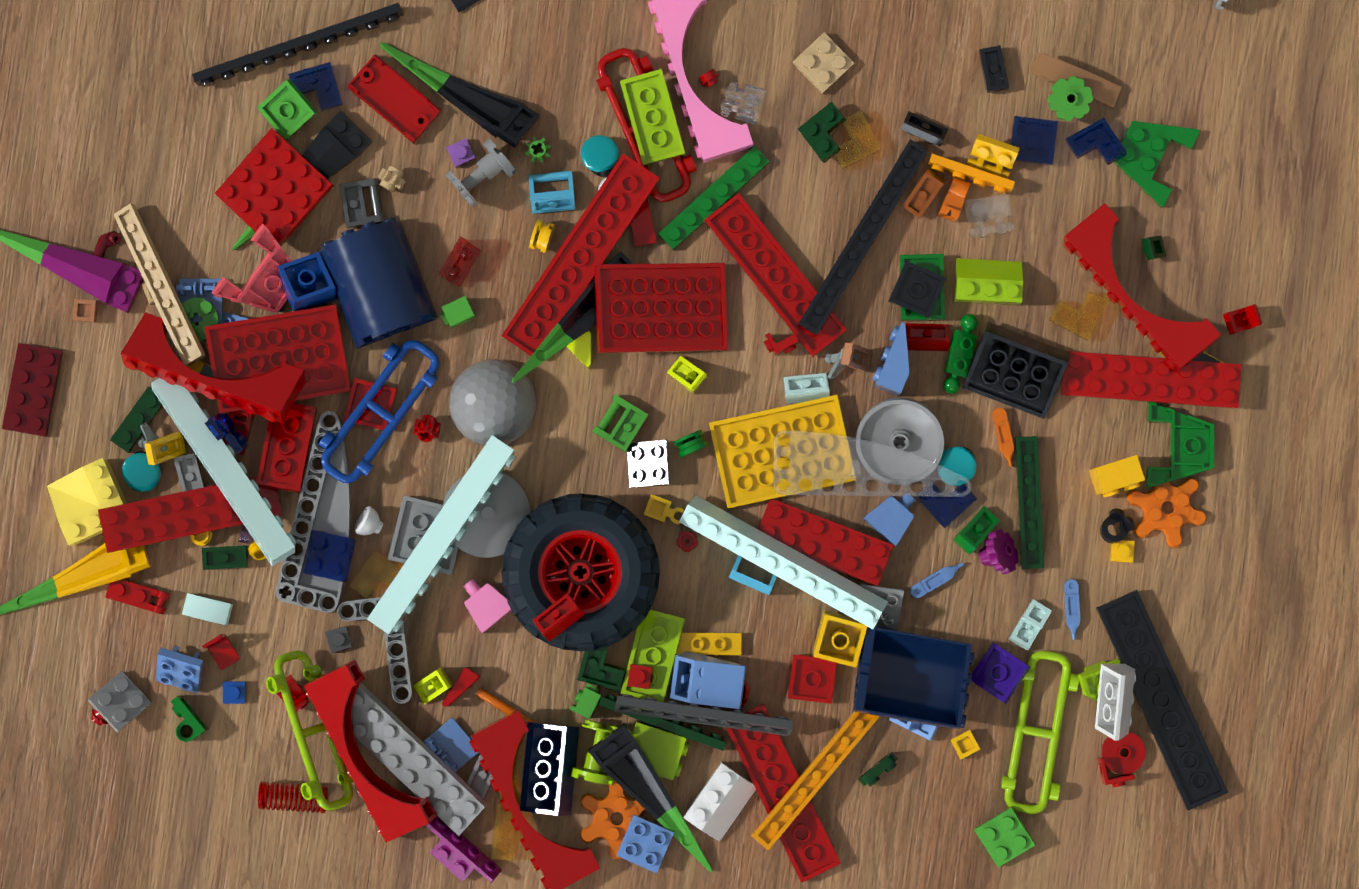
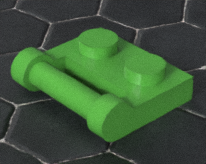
M615 394L612 398L613 403L598 427L595 426L592 432L626 452L648 417V414ZM620 406L624 407L626 410L611 434L605 432Z

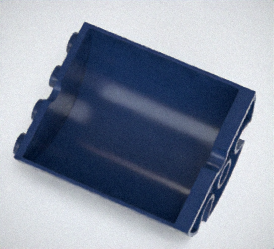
M395 217L379 224H375L374 221L362 225L363 229L357 231L349 229L341 233L342 237L321 244L322 248L319 253L336 288V297L356 349L438 319L403 225Z
M867 627L857 671L853 712L955 730L965 728L966 715L963 714L965 707L968 706L969 694L966 693L972 679V673L968 672L969 665H973L975 652H971L972 644L874 627V629Z

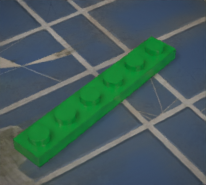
M754 145L660 231L658 235L674 250L702 225L708 216L725 204L769 163V160Z

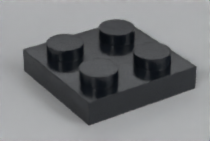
M905 261L888 302L929 319L946 278L909 261Z

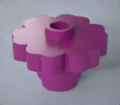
M1002 529L990 532L986 545L979 551L981 563L984 566H993L996 571H1001L1003 575L1015 571V564L1018 563V552L1014 548L1013 539L1008 532L1004 533Z

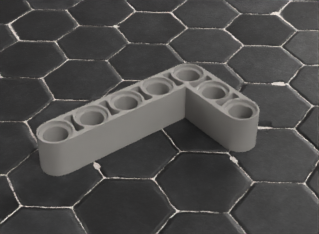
M382 597L343 602L339 605L337 614L343 621L367 619L369 614L365 612L366 604L372 602L376 606ZM347 605L352 606L354 609V614L350 618L345 617L343 614V609ZM405 616L402 618L404 623L397 634H387L384 632L392 697L397 703L401 704L409 702L414 696ZM396 643L401 644L403 647V652L400 656H396L392 652V647ZM398 665H402L406 670V674L402 678L395 675V668ZM400 687L406 688L409 692L405 700L400 699L397 695Z

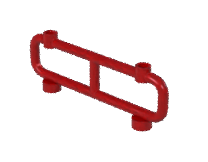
M621 48L606 54L600 59L597 66L600 78L596 81L600 91H606L636 162L643 166L633 127L629 125L606 72V65L621 57H627L631 61L637 76L654 70L647 55L638 58L631 49ZM681 155L673 157L682 178V185L665 194L660 193L655 185L650 193L658 202H669L688 192L691 186L689 174L697 171L691 155L683 158Z

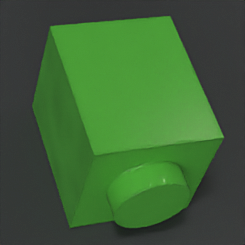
M466 296L442 306L443 313L440 314L445 326L449 324L452 329L476 318Z

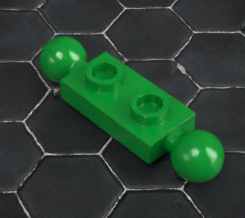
M966 314L961 318L963 330H955L943 371L950 374V377L946 378L943 382V389L948 394H955L959 391L960 381L958 377L966 378L978 337L971 334V331L976 329L978 325V319L973 314Z

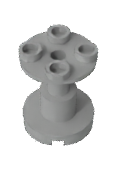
M487 139L483 143L488 154L476 163L478 168L461 182L451 171H448L449 173L446 174L449 181L458 189V192L472 208L475 205L477 206L478 203L469 191L486 177L488 180H491L502 170L509 178L517 173L504 154L496 149V145L491 139Z

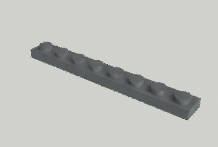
M627 694L617 696L615 712L783 736H790L794 722L783 716L771 718L761 713L750 715L744 714L740 710L729 712L722 711L718 707L701 708L697 704L679 705L675 701L658 702L654 698L637 699Z

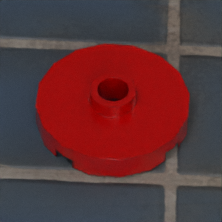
M1129 731L1128 735L1117 741L1107 737L1101 746V757L1104 758L1105 765L1117 774L1133 773L1142 766L1145 760L1146 749L1144 743L1138 735ZM1126 748L1128 753L1126 756L1123 757L1121 756L1120 751L1121 749Z

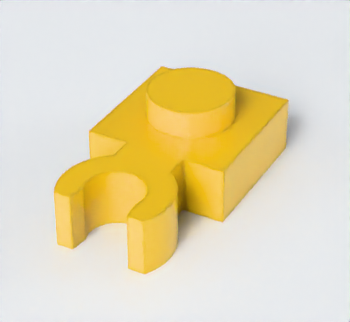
M651 494L644 515L661 522H665L666 517H669L674 524H680L679 520L674 518V514L676 512L684 513V510L679 507L672 509L670 508L671 501Z

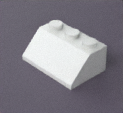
M1101 664L1095 729L1117 741L1129 734V727L1132 723L1131 706L1134 702L1135 669L1126 664Z
M721 762L683 818L720 842L756 788L750 781Z

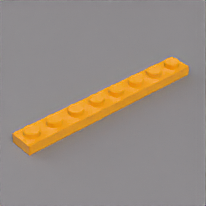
M853 712L752 833L751 837L766 850H770L880 716Z

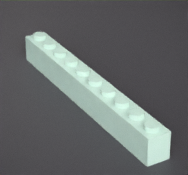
M161 378L151 382L152 391L272 567L295 553V539L290 533H285L282 528L284 524L280 517L272 514L270 511L272 507L267 498H261L258 493L260 489L253 479L249 480L246 476L248 472L243 463H238L233 457L235 456L234 450L229 444L225 445L219 428L212 426L210 423L211 417L206 409L201 410L197 404L199 399L196 394L177 384L171 385Z
M492 435L367 618L368 621L387 634L399 631L404 623L402 621L406 613L410 614L416 606L414 600L418 595L422 596L429 586L426 584L431 576L434 578L441 569L439 564L442 559H447L454 550L451 546L456 539L460 541L465 534L466 529L464 527L467 522H473L479 513L476 509L480 503H486L491 495L489 490L493 484L497 486L504 475L501 472L506 466L510 467L516 459L514 455L516 450Z
M697 495L688 503L679 521L871 629H874L888 604V601Z

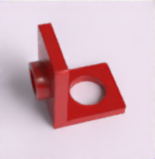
M220 634L202 646L204 649L208 648L221 670L240 660L238 653L226 634Z
M1097 758L1104 785L1112 784V787L1126 785L1125 781L1135 779L1134 774L1108 778L1104 758Z

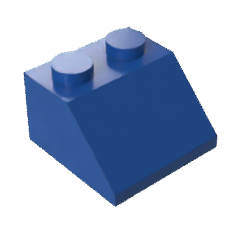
M319 252L278 266L283 287L293 312L311 309L336 300V288Z

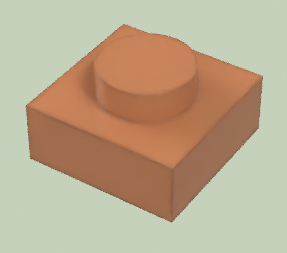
M74 299L72 321L96 323L98 301Z

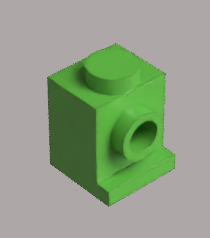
M588 683L584 691L580 689L574 700L577 702V705H571L570 710L590 719L602 694L598 693L599 688Z

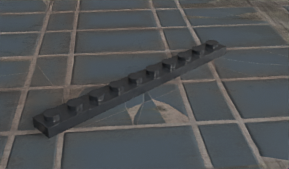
M396 3L193 73L192 76L198 86L207 87L214 84V80L220 78L227 80L233 78L235 73L241 71L243 73L251 72L256 69L255 66L264 64V66L271 65L278 58L284 57L287 59L297 55L296 52L304 49L305 51H312L319 44L335 43L339 37L345 35L346 37L355 36L359 33V30L365 28L367 30L379 27L380 23L385 21L387 23L396 22L400 19V16H403L400 4Z
M909 140L798 323L799 326L816 336L818 335L929 150L913 140Z

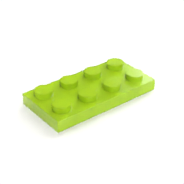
M659 69L621 80L620 84L643 166L686 154L663 70Z
M654 610L649 611L646 618L637 627L621 694L632 695L640 699L654 698L658 702H665L685 618ZM630 664L653 667L650 689L627 686Z

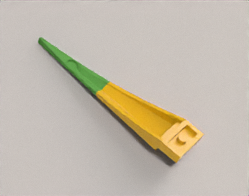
M104 543L57 575L1 605L0 615L131 577V574L151 567L145 545L107 553Z

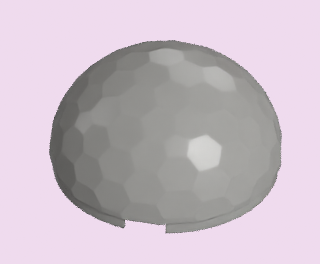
M489 359L469 366L457 377L450 392L449 408L453 423L463 436L483 446L486 445L492 435L505 444H509L520 438L528 430L536 413L537 399L533 384L526 375L516 382H512L520 368L502 360Z

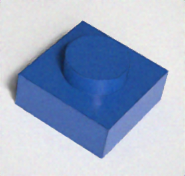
M224 681L223 704H246V681Z

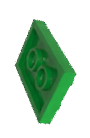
M944 254L899 255L900 273L905 261H909L944 277ZM944 285L929 319L900 307L901 321L945 320Z

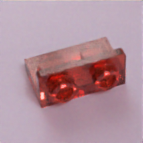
M460 236L439 272V276L460 287L481 250Z

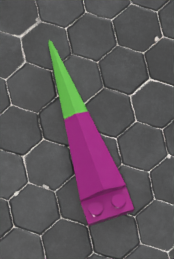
M0 230L1 242L102 302L124 312H130L144 280L138 269L117 261Z

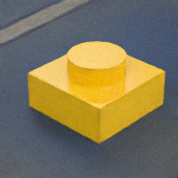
M1122 540L1118 543H1111L1110 561L1133 563L1135 541Z
M970 729L950 739L960 759L980 750Z

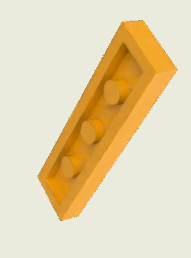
M935 154L930 156L928 165L932 166L931 170L944 173L946 171L952 173V177L964 180L967 178L973 180V184L985 187L988 185L994 187L993 190L1001 194L1010 193L1015 184V181Z

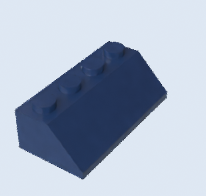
M528 722L529 731L527 732L520 811L569 816L572 809L575 779L571 777L572 768L576 767L579 727Z

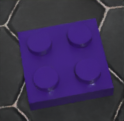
M992 643L973 671L971 681L1006 704L1031 667L995 643Z

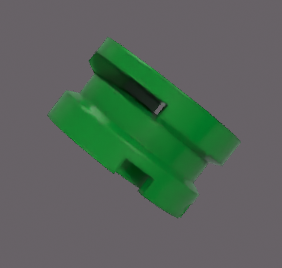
M702 429L674 441L675 446L680 450V458L709 446L707 440H704L702 437L704 435Z

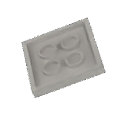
M403 495L388 560L405 564L441 511L443 505ZM454 544L451 546L454 548L451 555L447 559L443 558L439 564L441 566L439 572L453 575L459 550Z

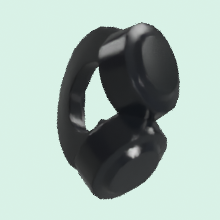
M1112 509L1109 512V517L1103 521L1100 527V534L1104 541L1112 544L1118 543L1126 537L1128 531L1134 529V520L1129 516L1125 517L1122 509ZM1120 522L1119 534L1116 536L1110 534L1108 526Z

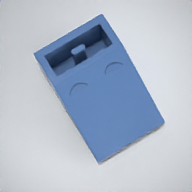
M903 322L899 327L895 325L889 338L892 344L890 347L887 346L880 359L884 363L882 367L878 366L872 378L873 381H876L874 387L895 396L901 394L910 373L906 327Z
M690 651L675 656L670 698L692 704L741 709L747 666Z

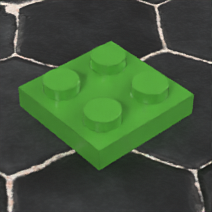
M290 78L285 80L257 107L285 140L293 136L317 113V110Z
M1013 806L974 829L997 867L1002 866L1036 845V842Z

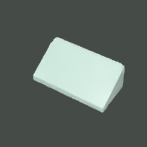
M827 373L784 377L787 404L801 403L830 396Z

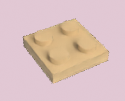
M824 32L793 61V64L823 94L854 65V62Z

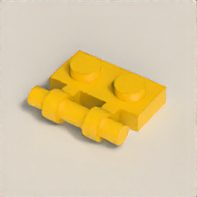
M978 134L970 154L978 157V159L968 158L966 165L1008 179L1010 172L1002 168L1004 166L1012 169L1020 148ZM984 160L995 163L996 167L984 163Z

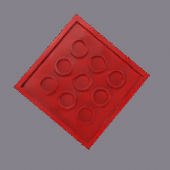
M271 128L214 194L255 232L263 223L281 247L334 185L277 131Z

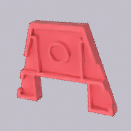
M262 223L251 238L255 244L268 252L242 288L222 277L211 293L219 298H227L234 302H241L278 313L287 301L278 266L291 262V260L269 229Z

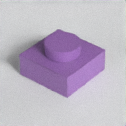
M466 138L446 147L456 168L475 160V156Z

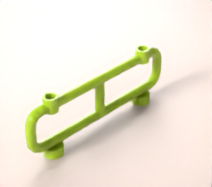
M300 650L287 652L276 659L274 664L275 675L267 678L266 686L271 694L281 692L310 780L301 785L302 796L306 800L316 798L317 803L324 810H336L351 802L353 798L351 783L354 781L348 775L343 760L338 756L337 748L332 739L328 737L323 722L302 729L283 671V664L295 659L301 660L304 665L303 675L309 682L320 677L322 671L319 665L312 664L311 659L305 652ZM324 731L339 772L337 776L338 782L345 791L343 798L328 802L324 797L305 739Z
M1046 650L1033 653L1028 660L1027 665L1031 668L1023 678L1024 685L1008 776L1003 775L1001 789H1005L1004 796L1007 806L1009 808L1013 806L1015 811L1027 814L1042 812L1046 808L1048 800L1058 801L1061 784L1052 782L1066 697L1068 691L1077 692L1079 685L1078 674L1071 673L1069 659L1063 654ZM1041 659L1057 661L1062 665L1052 730L1026 726L1037 662ZM1024 734L1050 739L1040 800L1036 805L1017 803L1013 798Z

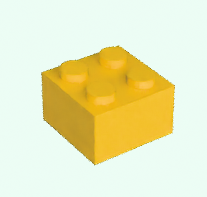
M1137 455L1089 470L1096 495L1103 494L1104 498L1120 493L1119 488L1122 487L1124 491L1140 487V482L1145 480Z
M823 610L812 651L813 657L856 668L867 626L847 615Z

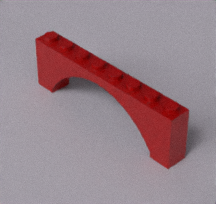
M1104 203L1064 236V247L1071 255L1074 253L1079 258L1078 263L1085 271L1089 270L1094 275L1092 277L1094 282L1099 287L1103 286L1108 291V298L1114 304L1118 303L1122 307V314L1128 320L1132 319L1137 324L1135 326L1137 331L1143 337L1146 335L1151 340V347L1157 353L1161 352L1166 359L1164 361L1169 368L1180 372L1214 344L1221 334L1207 318L1202 322H1178L1164 319L1144 310L1128 296L1116 276L1112 261V234L1114 227L1118 225L1119 218Z
M146 312L121 351L123 364L131 370H139L150 377L161 378L171 385L177 384L190 392L196 391L204 394L209 399L223 401L228 406L242 408L249 414L261 415L271 422H284L306 382L304 370L283 363L281 368L270 373L243 380L214 379L197 373L181 362L170 348L165 336L168 330L162 318Z
M352 660L313 679L304 685L307 697L312 701L316 709L317 716L322 720L326 728L328 737L332 739L337 748L338 756L347 767L348 775L357 786L358 794L367 805L369 815L373 817L377 824L379 834L387 843L429 824L437 817V814L428 797L419 798L411 796L391 787L372 771L362 757L353 733L352 710L360 682L365 680V677L356 660Z
M516 710L470 734L472 740L469 743L474 753L479 751L482 757L479 763L484 772L489 771L493 779L489 782L495 793L500 792L503 799L499 801L504 811H510L513 817L510 822L515 832L520 830L523 836L520 842L525 851L530 850L534 858L530 859L536 871H541L543 878L540 880L544 888L563 889L600 869V866L589 847L584 849L572 848L551 841L538 833L521 813L513 791L512 774L518 745L524 733L528 732L529 729L520 712Z

